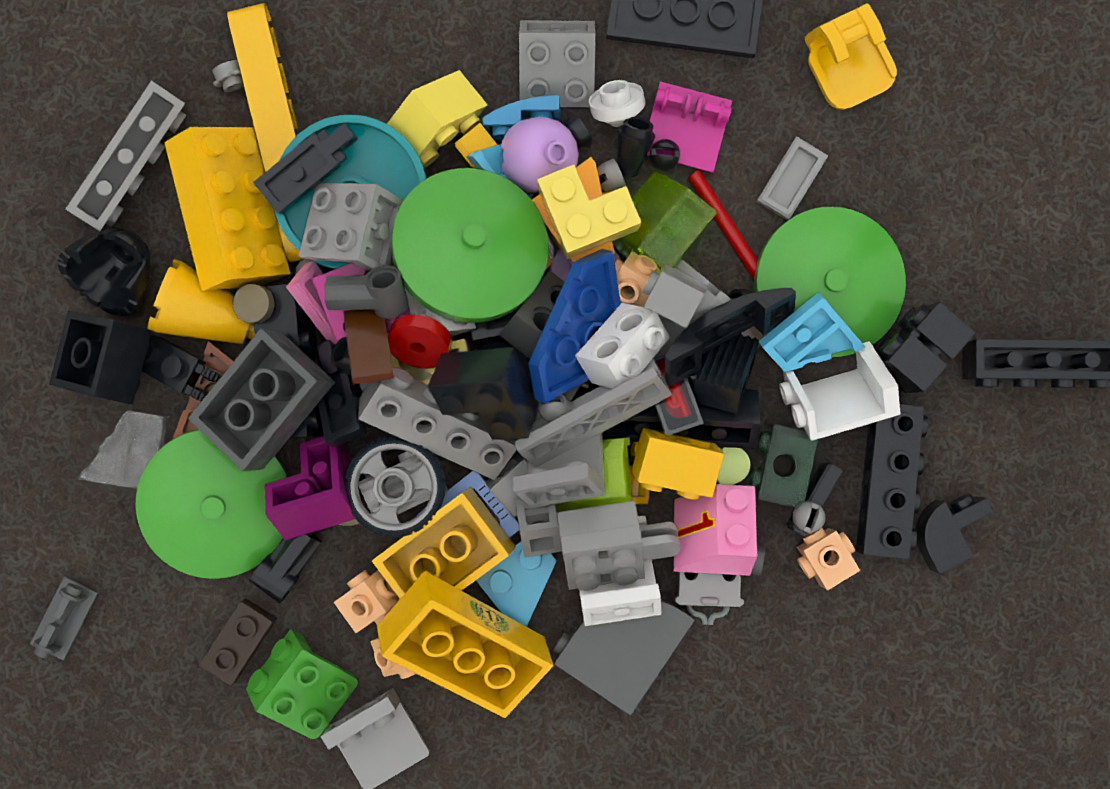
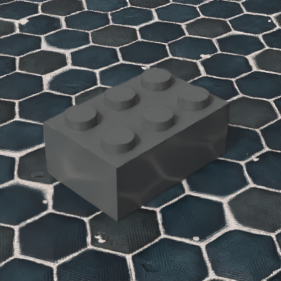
M261 328L188 419L242 471L263 470L333 386L335 381L281 331Z

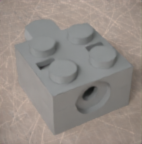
M635 501L557 512L569 590L588 591L597 588L599 585L611 583L619 585L632 584L638 579H645L644 561L672 557L677 555L681 549L680 541L677 538L678 530L674 523L662 522L639 526Z

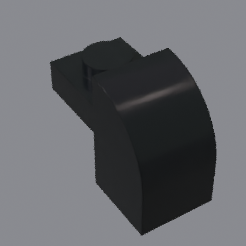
M966 494L950 502L952 507L950 510L946 502L934 500L921 512L916 524L917 546L930 571L941 574L974 557L960 529L994 512L987 498L972 497L971 494Z

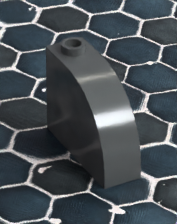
M661 598V615L590 626H585L584 618L582 617L570 634L564 631L552 649L557 653L554 657V664L631 716L695 619L676 604Z

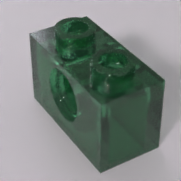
M769 424L767 431L762 430L757 445V452L762 453L759 468L753 467L749 480V486H755V498L791 507H796L798 504L805 502L818 439L811 441L806 431L776 424ZM784 454L790 461V469L785 475L778 476L774 472L773 462L777 456Z

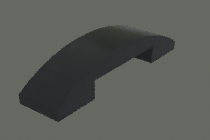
M777 288L750 293L727 301L700 316L675 339L665 356V381L667 385L671 387L702 369V354L754 326L763 335L772 331L794 312L796 291L792 288Z

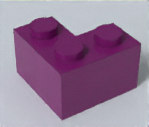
M324 436L300 443L301 473L265 484L266 516L284 540L356 519L351 513L353 511L351 510L344 485L346 471L352 458L343 444L332 447L325 443Z

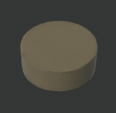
M247 284L242 286L234 296V311L245 322L262 323L269 319L274 311V297L266 287Z

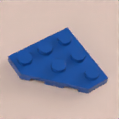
M601 249L573 262L528 363L535 400L546 403L589 380L575 355L621 304L613 251Z

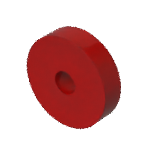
M411 314L401 316L392 323L388 334L390 353L400 362L416 368L429 369L436 367L441 354L450 352L452 337L448 329L437 320L423 315Z

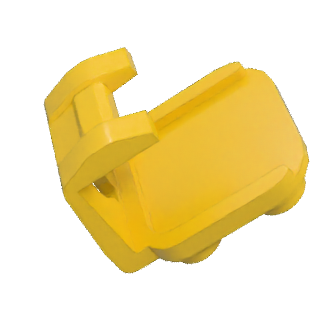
M868 3L818 26L805 36V42L810 50L808 64L825 99L836 109L845 110L885 92L892 86L897 75L896 65L884 43L886 37L880 22Z

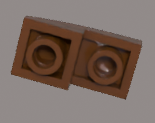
M374 309L343 311L353 384L374 383L380 380L394 379L385 318L377 316Z

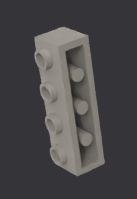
M151 81L65 210L99 231L104 224L112 227L124 209L118 205L126 192L133 196L145 178L139 174L145 163L148 161L154 164L164 150L165 145L160 143L167 130L175 133L186 117V114L181 111L185 103Z
M392 368L394 379L380 380L367 385L359 399V420L412 444L422 445L424 449L427 448L432 453L495 480L517 450L514 443L517 439L492 440L479 413L442 415L428 385L412 378L408 372L401 368Z

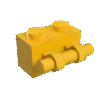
M643 428L639 442L633 441L630 454L635 456L631 472L637 482H640L641 487L656 492H661L663 487L677 490L676 493L678 495L694 500L699 499L700 495L712 498L724 458V452L715 443L675 434L665 436L664 432Z

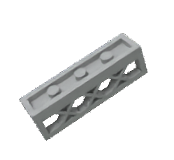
M653 358L639 375L617 387L610 389L599 386L571 402L572 411L548 423L542 417L533 422L529 438H520L514 442L516 449L534 467H538L668 398L672 393L657 362Z

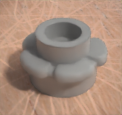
M238 60L222 63L212 70L216 79L213 82L215 87H223L225 92H232L244 87Z

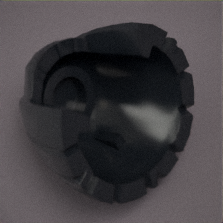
M111 228L89 234L66 247L57 259L59 261L58 268L61 274L66 275L64 279L75 291H80V296H86L89 303L96 307L101 306V310L113 315H118L119 313L121 316L131 315L138 308L144 297L150 274V253L146 243L133 231Z

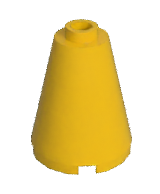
M173 260V267L169 266L154 303L158 312L155 318L150 317L147 329L155 333L243 344L246 338L253 339L255 336L254 324L245 322L236 315L233 308L234 294L226 289L202 292L197 271L183 261Z

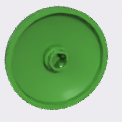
M451 169L437 173L422 181L402 202L391 234L393 264L399 270L406 290L429 311L441 317L459 322L478 323L491 321L519 308L532 295L541 281L548 260L549 243L547 230L536 205L521 188L510 180L481 169Z
M821 207L794 216L777 228L769 237L758 257L754 277V292L777 288H792L796 291L794 312L819 292L862 343L870 341L873 345L889 331L900 313L905 296L906 275L902 257L896 244L877 222L851 209ZM850 348L831 354V358L847 356L856 352H853Z
M199 429L185 432L173 438L159 449L141 475L136 493V515L140 530L153 552L169 566L180 572L209 579L227 578L242 574L258 566L269 554L275 551L283 539L266 516L265 484L287 478L288 474L277 455L272 458L263 470L242 471Z

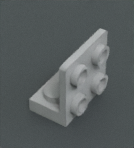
M520 20V100L559 95L560 107H590L588 101L594 93L595 21Z
M320 183L315 187L299 256L305 260L351 262L369 272L378 266L390 265L392 259V229L397 212L404 200L377 184Z
M602 433L538 467H534L528 461L527 474L513 477V492L532 508L605 495Z
M394 688L329 725L321 735L328 750L336 745L339 747L363 789L377 787L424 759L430 753V749Z

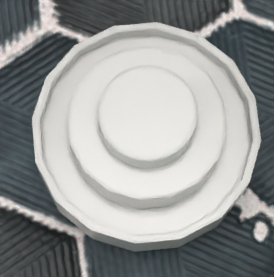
M614 80L605 83L590 96L588 101L593 118L611 124L614 127L623 125L625 119L635 117L644 108L646 103L641 86L624 80Z

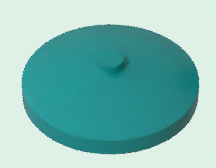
M339 115L318 121L300 132L286 147L280 158L281 160L311 134L315 133L317 135L325 129L330 135L345 123L354 132L358 140L343 152L347 159L341 164L342 166L321 183L377 184L404 200L418 184L427 179L423 164L407 139L388 124L367 116ZM315 188L282 215L275 211L282 231L299 251ZM313 260L332 269H338L351 263Z

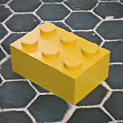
M470 486L438 510L436 515L432 516V521H428L429 524L427 526L423 525L424 528L416 533L413 531L411 535L402 537L373 559L372 562L399 599H401L424 571L462 591L508 557L516 546Z

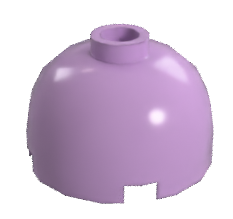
M535 117L521 120L509 128L501 143V150L504 149V162H501L502 170L507 179L516 184L525 193L540 194L537 187V179L571 165H575V168L577 167L579 156L577 142L570 130L555 119Z

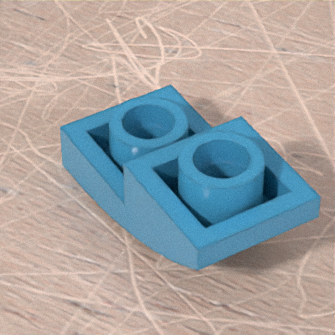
M559 95L534 97L505 105L484 116L483 127L493 140L502 142L509 128L521 120L547 117L561 122Z

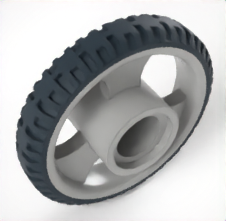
M397 436L380 438L364 446L350 462L344 482L349 504L353 511L351 512L352 515L367 530L386 537L411 535L413 531L416 533L423 529V525L427 526L429 524L428 521H432V516H435L436 512L440 510L446 488L444 472L436 456L429 449H424L422 445L412 444ZM394 449L407 451L418 457L423 462V465L415 473H411L403 467L388 468L383 462L382 452ZM361 473L369 474L375 478L373 492L376 499L381 503V507L374 515H371L366 510L360 499L358 485ZM392 475L400 477L405 484L404 493L400 497H392L386 491V481ZM416 489L430 491L431 496L425 509L414 519L401 523L397 514L398 506L411 500Z

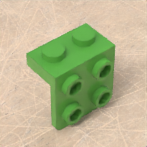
M290 629L283 639L276 642L271 651V656L262 668L252 674L246 691L256 712L310 739H316L322 734L355 690L358 680L352 673L313 653L305 638L300 633Z

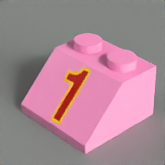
M716 484L712 498L700 495L697 500L685 497L674 499V524L677 527V538L681 545L680 552L674 556V572L750 576L757 559L755 486Z

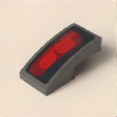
M666 354L654 358L664 378ZM687 378L669 387L672 393L671 396L654 404L665 436L704 424Z

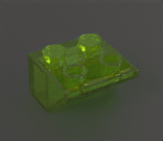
M654 171L632 198L641 220L639 230L619 239L638 255H645L651 258L658 268L663 270L665 264L673 267L714 218L717 211L689 188Z

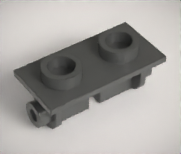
M64 576L30 642L31 645L36 647L33 653L45 659L51 654L64 661L99 593Z

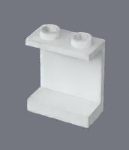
M870 341L863 343L865 347L856 352L857 369L804 385L799 383L793 370L783 371L785 382L779 384L785 405H792L791 410L796 426L798 428L804 427L811 441L900 415L898 384Z
M638 516L639 526L647 525L646 516ZM652 560L644 561L645 579H638L628 585L611 583L599 585L593 590H579L585 626L661 615V596L659 586L656 584Z

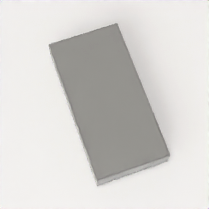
M796 136L756 202L788 221L828 155Z

